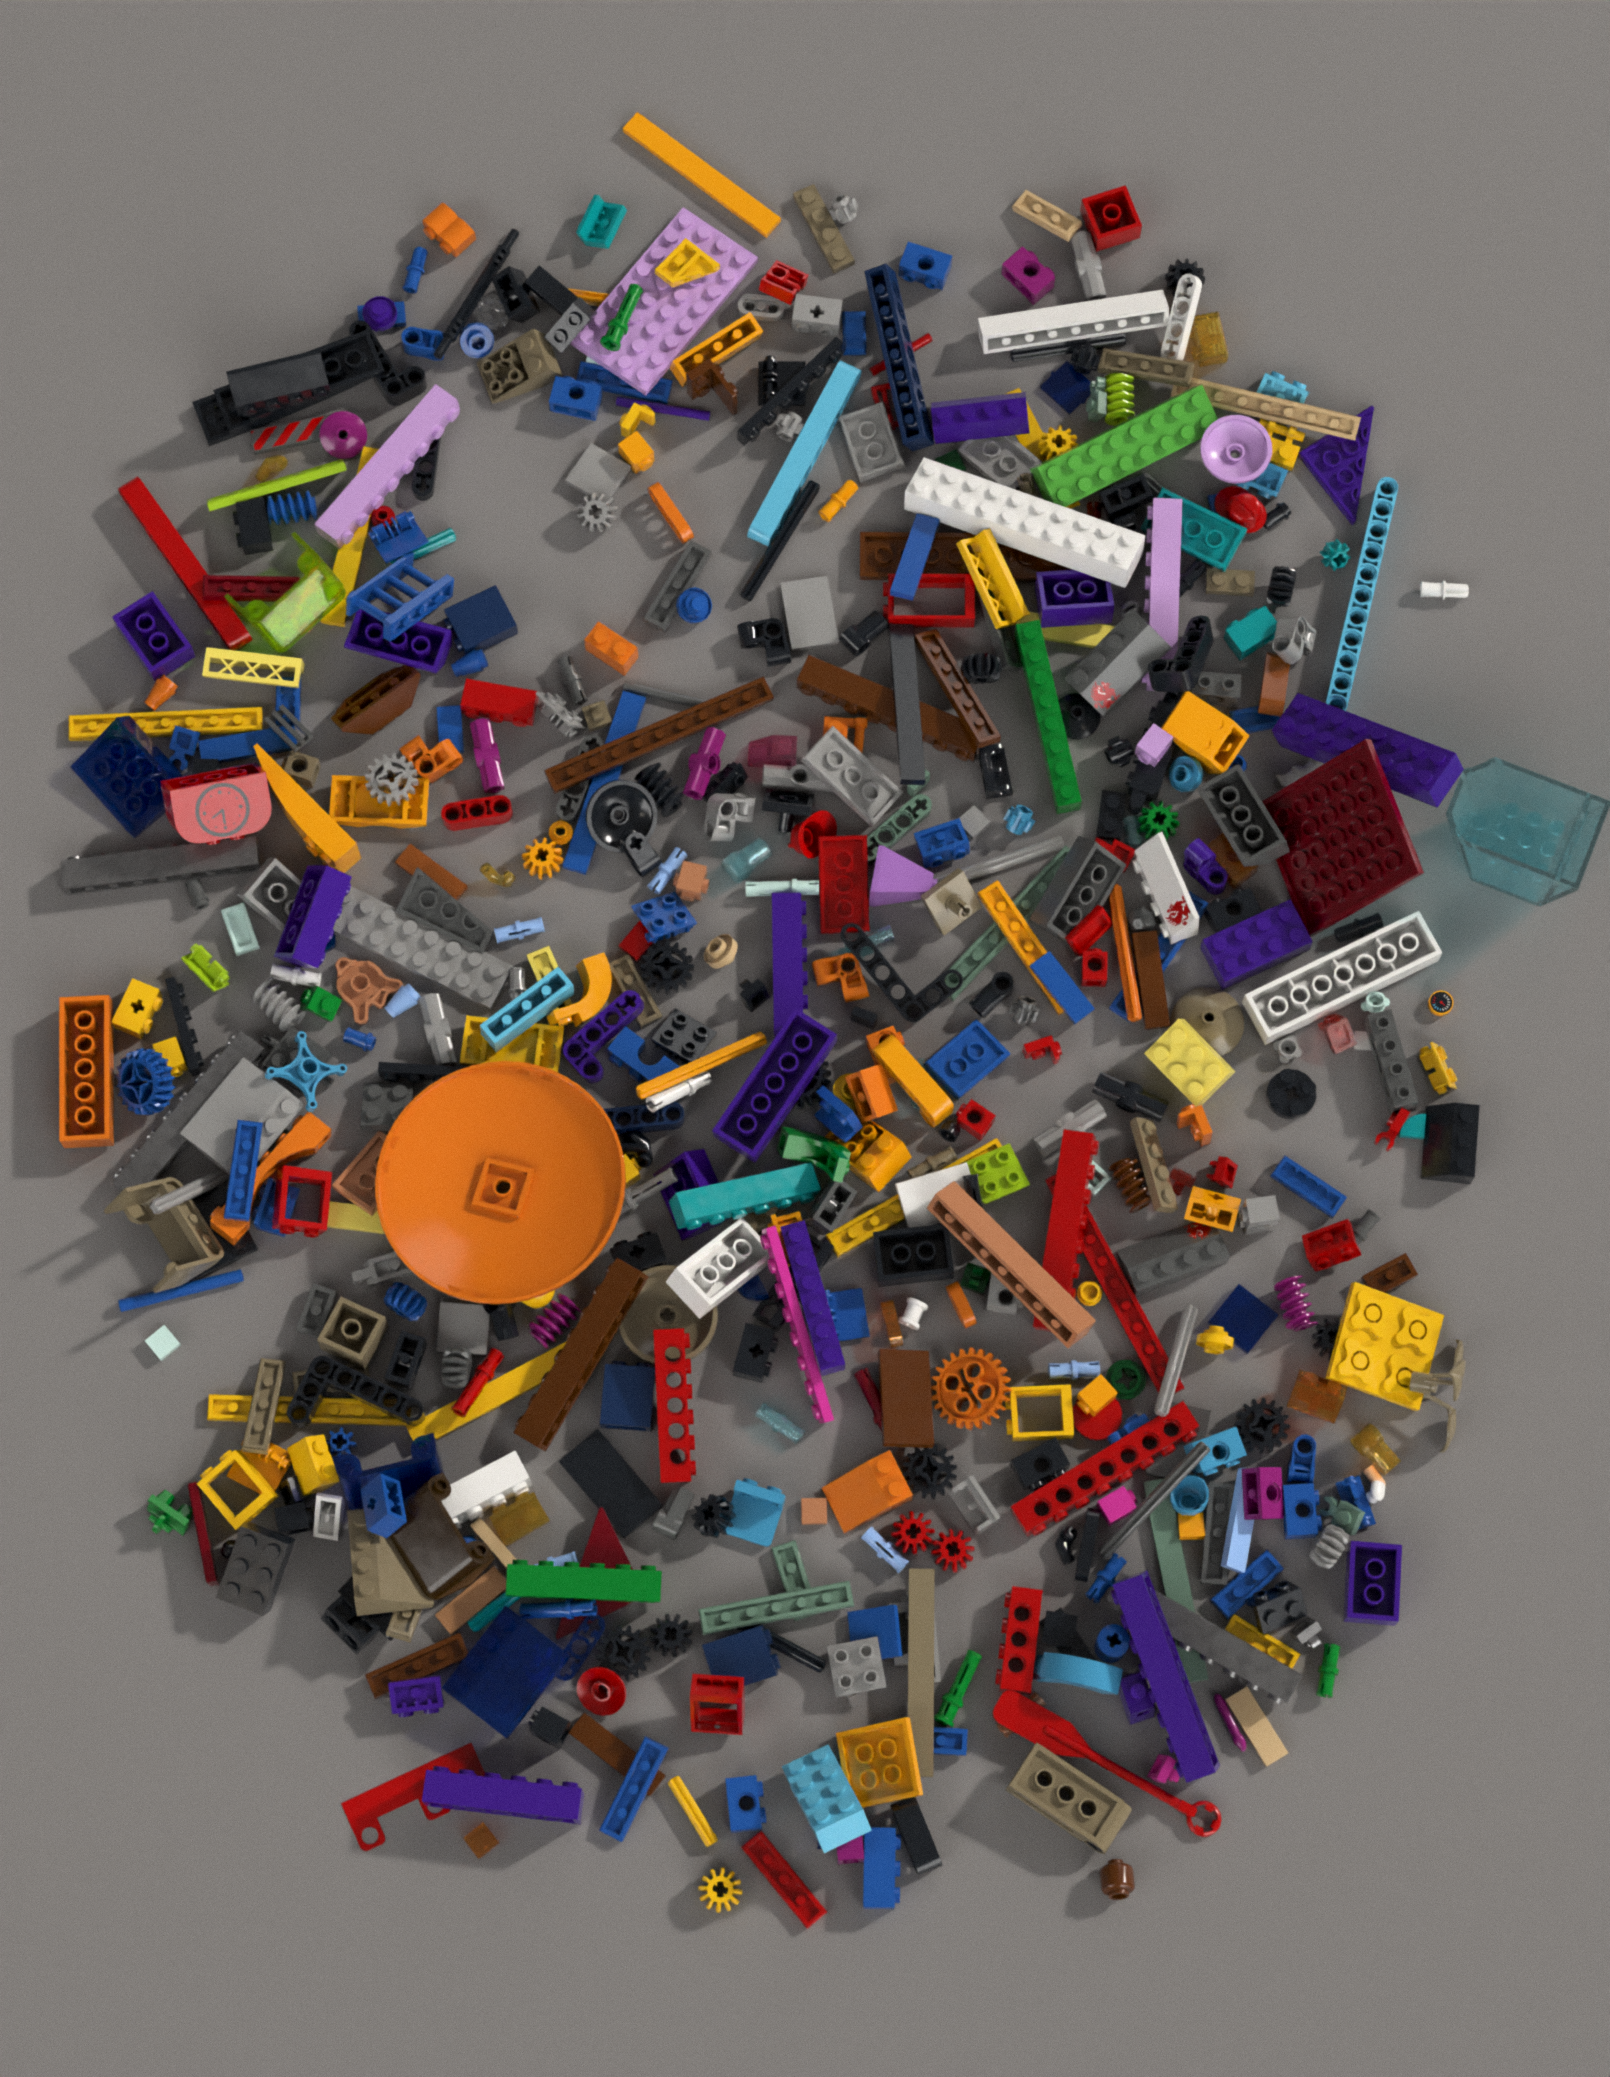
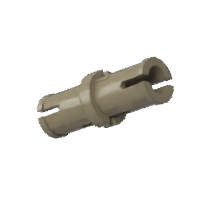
M949 1146L932 1157L930 1155L927 1156L925 1161L908 1169L907 1173L910 1179L938 1171L958 1160L952 1147Z

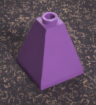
M879 845L870 889L869 906L876 907L920 900V896L935 886L938 879H933L934 873L885 846Z

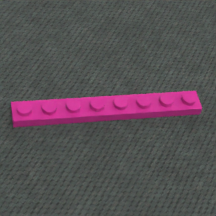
M776 1225L762 1230L763 1235H760L761 1244L764 1250H768L770 1257L767 1260L771 1274L775 1273L777 1280L775 1284L776 1294L778 1298L783 1300V1317L785 1322H789L792 1332H789L793 1347L797 1346L799 1353L797 1363L800 1371H804L807 1379L804 1381V1386L808 1396L811 1395L814 1405H811L815 1420L819 1419L820 1424L833 1421L834 1417Z

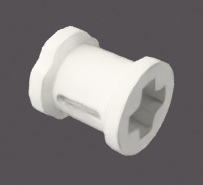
M910 1297L906 1300L908 1303L903 1316L899 1317L898 1322L906 1327L918 1330L920 1327L918 1323L923 1312L928 1309V1305Z

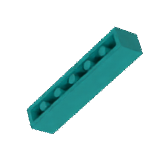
M811 1162L676 1192L669 1200V1204L677 1228L687 1227L688 1230H692L707 1222L714 1225L723 1222L725 1218L733 1217L734 1220L743 1218L747 1213L755 1212L756 1214H762L774 1207L785 1209L796 1202L807 1204L814 1200V1197L821 1188Z

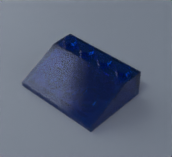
M130 716L117 717L70 766L133 838L139 836L166 813L160 781L183 777L180 771Z
M505 1606L446 1681L442 1689L451 1698L508 1739L571 1656L530 1623Z

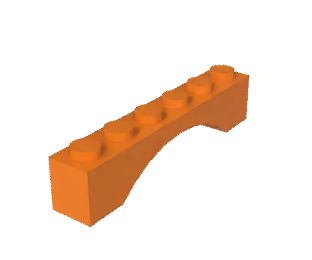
M307 1112L304 1116L299 1115L292 1124V1130L288 1134L283 1133L276 1141L277 1146L272 1152L267 1151L260 1159L259 1163L261 1164L256 1170L251 1211L258 1191L277 1169L301 1157L315 1155L331 1137V1128L311 1112ZM225 1203L223 1207L218 1206L210 1215V1227L234 1246L250 1228V1220L246 1222L224 1219Z

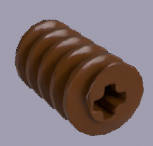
M1124 1158L1110 1165L1108 1171L1114 1172L1112 1175L1113 1180H1119L1116 1187L1124 1189L1121 1192V1197L1128 1198L1125 1201V1205L1132 1207L1129 1213H1134L1151 1204L1152 1200L1150 1195L1147 1194L1149 1191L1148 1186H1143V1183L1146 1181L1145 1177L1138 1176L1143 1169L1134 1168L1139 1160Z

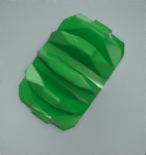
M1162 801L1159 802L1158 807L1151 802L1149 803V809H1142L1141 813L1143 816L1138 818V823L1142 824L1139 827V831L1147 832L1145 835L1146 840L1160 832H1163L1166 841H1168L1169 835H1176L1175 828L1179 827L1180 822L1175 820L1178 818V812H1171V804L1164 808ZM1159 819V822L1162 820L1163 824L1158 825L1159 822L1155 824L1154 821Z

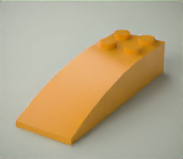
M258 744L254 745L253 747L261 768L266 772L268 785L281 810L307 845L305 848L313 857L319 856L323 861L322 865H327L346 873L361 859L357 843Z

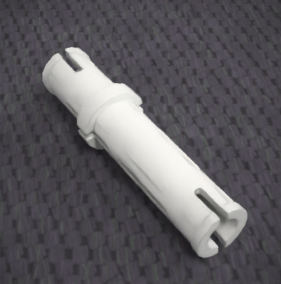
M708 1071L703 1072L651 1097H647L645 1102H652L646 1106L651 1112H656L658 1109L686 1095L691 1096L696 1093V1090L711 1084L712 1079L705 1080L710 1078L711 1075Z

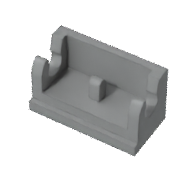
M973 1475L956 1485L948 1493L976 1536L1000 1521L1001 1517Z

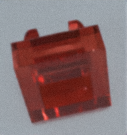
M1177 1167L1173 1168L1169 1178L1175 1180L1172 1188L1178 1196L1181 1194L1184 1186L1192 1188L1197 1177Z

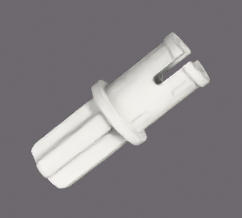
M1442 581V583L1421 582L1420 597H1441L1442 600H1445V597L1466 598L1469 594L1467 584L1446 583V581Z

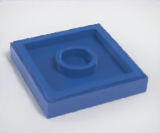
M897 1605L847 1612L850 1642L877 1636L882 1660L902 1657Z

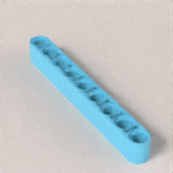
M841 360L838 362L748 530V538L769 547L839 419L838 417L841 416L862 374L861 369Z

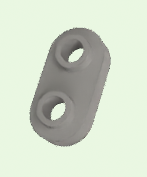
M745 294L738 301V311L742 317L751 312L756 320L775 322L784 316L785 305L783 301L772 296ZM752 306L754 309L749 311L746 307ZM770 309H776L777 312H776V313H770L769 310H770Z

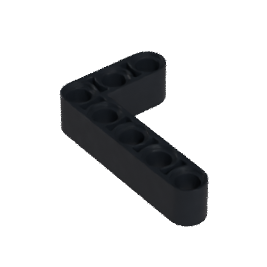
M848 923L841 929L840 936L842 941L901 1015L909 1022L922 1020L963 985L962 974L957 970L949 969L915 995L859 925ZM854 927L858 930L859 936L855 941L850 942L846 939L845 933L847 929ZM869 946L874 950V956L871 960L865 961L861 957V950ZM880 966H886L889 969V977L885 980H880L876 976V971ZM950 973H954L959 977L958 985L953 988L948 987L945 983L946 976ZM896 985H901L905 989V995L901 999H895L892 996V988ZM930 989H936L940 994L939 1000L935 1003H930L926 999V993ZM912 1004L918 1005L921 1011L920 1015L914 1019L910 1018L907 1014V1008Z
M318 1356L313 1359L287 1409V1416L295 1427L304 1428L311 1423L328 1388L331 1387L408 1425L417 1426L425 1420L426 1416L423 1405L417 1399L326 1356ZM320 1365H329V1371L326 1374L320 1375L317 1373V1368ZM343 1375L352 1376V1380L348 1385L339 1384V1380ZM370 1385L375 1388L372 1395H362V1389L365 1386ZM312 1386L318 1388L315 1396H305L307 1388ZM389 1396L397 1398V1403L392 1407L384 1405L385 1399ZM411 1407L420 1409L419 1415L415 1418L407 1416V1411ZM298 1409L306 1410V1415L301 1420L293 1418L295 1411Z

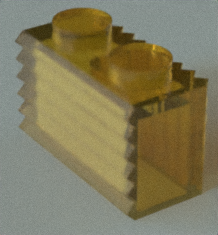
M1219 312L1194 316L1189 339H1193L1194 346L1191 348L1193 360H1198L1199 367L1226 363L1229 353Z

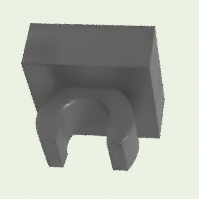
M1306 1618L1288 1632L1294 1641L1300 1644L1305 1642L1312 1649L1321 1644L1316 1633L1322 1630V1628L1312 1618Z

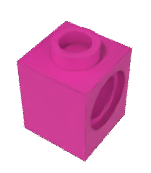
M1122 1486L1098 1500L1096 1506L1110 1527L1130 1515L1137 1508L1135 1504L1138 1501L1131 1490L1127 1491Z

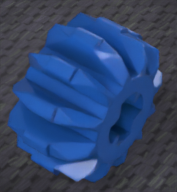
M394 1282L387 1290L386 1296L383 1299L385 1305L391 1311L408 1321H417L419 1317H422L428 1305L426 1298L421 1293H418L415 1289L402 1282Z

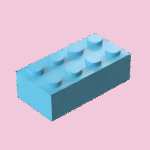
M829 1744L782 1766L789 1786L824 1853L872 1831L864 1810Z

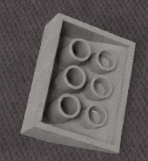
M242 1057L179 1134L230 1176L238 1120L263 1123L258 1156L259 1161L303 1108L304 1104L274 1079H266L262 1070Z

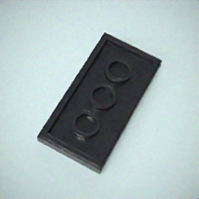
M598 1429L559 1461L561 1466L598 1509L603 1507L610 1523L623 1539L628 1537L663 1507L662 1503Z

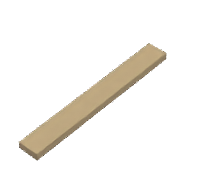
M1193 377L1189 387L1173 385L1170 397H1174L1191 387L1203 385L1212 407L1353 441L1356 439L1361 417Z

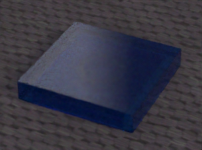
M1238 1284L1208 1321V1324L1210 1326L1223 1327L1228 1336L1234 1338L1233 1344L1248 1355L1279 1314Z

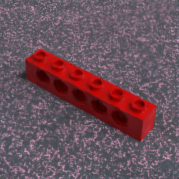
M684 1328L654 1329L661 1483L692 1481L691 1476L696 1475V1460H691L690 1450H695L694 1435H689V1425L694 1424L693 1409H688V1399H693L692 1384H687V1374H691V1358L686 1359L685 1348H690V1334L685 1333ZM669 1347H676L680 1351V1357L677 1361L672 1362L666 1358L665 1352ZM671 1372H676L681 1376V1383L677 1387H672L667 1383V1375ZM671 1398L681 1400L682 1409L679 1412L669 1410L668 1401ZM678 1423L682 1425L684 1433L681 1437L675 1438L670 1435L669 1427L672 1424ZM681 1449L685 1454V1459L681 1463L673 1462L670 1458L672 1450Z

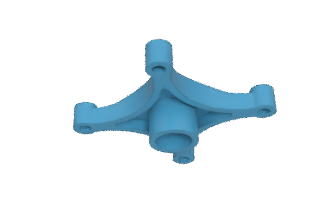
M299 1031L295 1036L298 1051L294 1061L281 1068L269 1067L264 1076L269 1080L273 1079V1077H281L294 1083L306 1097L307 1104L305 1109L308 1112H313L317 1108L315 1100L317 1084L330 1075L337 1074L338 1076H343L347 1071V1066L345 1064L329 1065L319 1061L313 1056L307 1046L306 1033Z

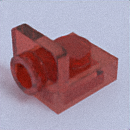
M1335 1013L1326 1016L1324 1022L1318 1024L1320 1030L1325 1032L1334 1054H1338L1358 1044L1347 1017Z

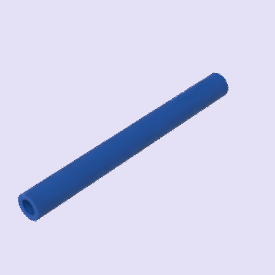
M239 1269L188 1282L182 1286L154 1293L152 1291L120 1299L118 1303L121 1312L243 1282L244 1277L242 1270Z

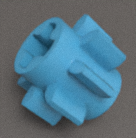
M1017 805L1016 808L1011 806L1003 818L1005 821H1008L1006 828L1017 835H1022L1023 831L1028 833L1035 823V820L1031 818L1033 812L1023 805Z

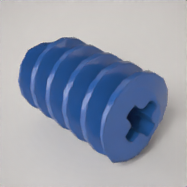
M306 491L305 498H302L299 492H296L295 499H292L290 493H287L285 501H283L280 494L277 495L276 502L273 501L271 496L267 498L270 526L272 519H274L276 525H280L282 518L286 524H290L291 516L296 523L299 522L301 515L305 521H309L310 514H312L314 520H318L315 495L312 497L309 491Z
M1110 1624L1102 1628L1094 1645L1095 1653L1099 1659L1107 1663L1121 1660L1130 1645L1128 1632L1117 1624ZM1111 1639L1116 1641L1114 1648L1109 1646Z

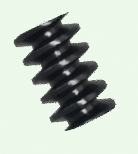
M656 763L642 769L634 779L648 790L656 803L657 809L661 810V815L667 817L675 813L682 806L683 803L680 800L684 797V793L675 794L679 788L678 785L670 787L669 785L673 779L670 777L664 780L663 778L667 771L658 772L661 763Z

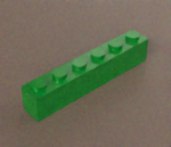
M513 1560L512 1564H507L505 1596L660 1603L662 1571H656V1566L641 1565V1570H631V1565L615 1564V1569L605 1568L603 1563H590V1567L587 1568L579 1567V1562H564V1566H554V1561H538V1565H528V1560Z

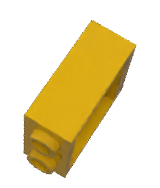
M1071 1384L1010 1387L1012 1391L1005 1395L1010 1401L1005 1402V1408L1010 1410L1011 1419L1006 1420L1007 1435H1012V1442L1051 1440L1055 1437L1057 1440L1073 1439L1074 1425ZM1060 1396L1061 1431L1019 1432L1017 1398Z
M228 1450L219 1458L221 1463L215 1468L209 1467L200 1475L202 1479L197 1485L233 1528L240 1530L243 1524L248 1521L251 1522L274 1502L279 1495L241 1450ZM235 1461L262 1491V1494L237 1516L234 1515L209 1485Z

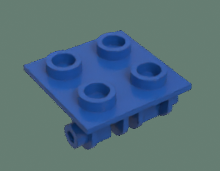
M404 511L395 516L397 524L393 517L390 518L393 524L391 527L387 521H384L387 529L381 523L372 527V531L368 532L370 540L386 564L429 543L415 522L411 511Z
M675 891L631 906L648 931V933H645L648 943H657V941L663 940L664 937L669 939L670 934L672 937H675L678 934L687 933L693 928V925L697 924Z
M862 1288L831 1293L830 1290H825L839 1342L870 1337Z

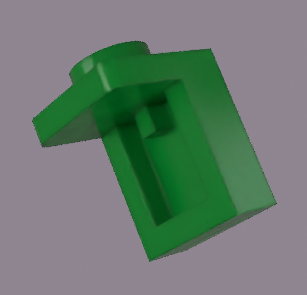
M319 986L309 987L304 990L300 997V1010L310 1011L327 1022H332L342 999Z

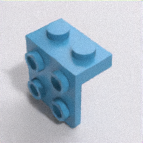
M743 1478V1481L736 1480L734 1495L731 1501L734 1506L732 1512L735 1513L736 1517L730 1520L734 1527L726 1528L727 1535L769 1547L772 1544L786 1496L781 1494V1489L773 1486H768L765 1489L757 1486L758 1482L751 1479Z

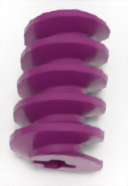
M1303 1276L1289 1277L1274 1285V1290L1280 1292L1277 1295V1300L1284 1301L1279 1306L1281 1310L1286 1311L1282 1317L1284 1320H1290L1285 1324V1327L1293 1331L1308 1329L1318 1324L1317 1321H1309V1318L1315 1315V1312L1306 1311L1312 1305V1302L1303 1301V1299L1309 1296V1293H1302L1300 1291L1306 1286V1283H1298V1280Z
M561 1293L557 1294L559 1303L554 1300L550 1301L552 1310L548 1308L543 1309L545 1317L541 1315L536 1316L538 1324L530 1322L528 1325L531 1332H528L547 1350L549 1346L546 1341L556 1342L554 1333L563 1335L561 1326L570 1328L571 1326L567 1319L571 1318L577 1321L574 1312L578 1311L581 1313L580 1309Z

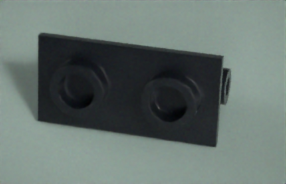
M728 763L717 776L722 782L719 784L713 780L707 786L702 799L707 803L713 794H733L748 778L742 764Z

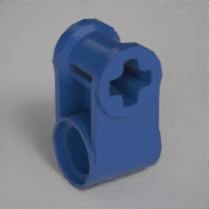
M408 327L401 334L403 351L410 356L441 361L444 359V355L442 359H438L433 353L442 341L444 332ZM410 339L417 340L414 344H410L407 341Z
M1300 1435L1292 1443L1286 1482L1295 1480L1307 1482V1484L1313 1483L1316 1442L1310 1435ZM1298 1442H1307L1310 1446V1452L1301 1453L1297 1448Z

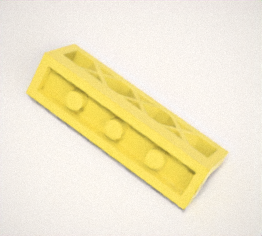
M206 647L202 676L299 688L301 673L304 674L305 664L302 658ZM210 663L224 664L226 666L219 672L209 671ZM233 666L248 667L249 670L243 675H236L231 668ZM258 668L272 670L273 673L266 678H261L255 670ZM282 671L294 672V681L283 680L279 673Z

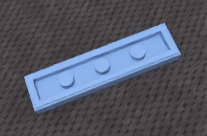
M1244 1467L1238 1468L1221 1560L1222 1567L1236 1573H1245L1254 1520H1244L1242 1469Z

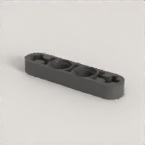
M595 734L587 735L582 740L576 756L589 751L587 744L591 745L593 742H596L597 747L602 746V739ZM593 778L579 783L583 789L578 795H572L569 792V788L562 791L556 806L557 818L560 821L572 823L576 820ZM569 799L572 801L571 811L573 813H568L567 816H564L561 809L567 808Z

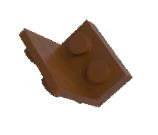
M708 359L686 373L687 394L692 400L698 396H705L712 388L733 416L737 414L738 391L732 382L728 383L726 381L724 372L718 364L714 365Z

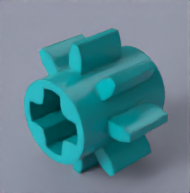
M1338 539L1334 542H1326L1323 550L1320 551V554L1324 557L1321 562L1325 567L1330 566L1333 571L1336 568H1344L1348 559H1351V556L1347 553L1350 548L1346 543L1341 544Z

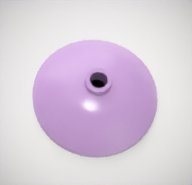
M1229 415L1214 421L1206 429L1201 440L1200 454L1205 467L1216 478L1228 483H1246L1259 477L1268 467L1272 456V442L1266 429L1256 420L1243 415ZM1237 453L1239 457L1233 458L1231 454Z

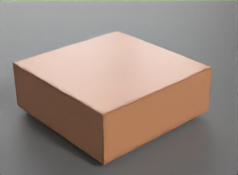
M801 1498L802 1525H827V1498Z

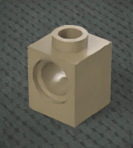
M291 750L289 757L284 758L281 768L297 784L313 788L321 765L318 758L299 752L295 753ZM298 765L306 766L302 772L294 771Z

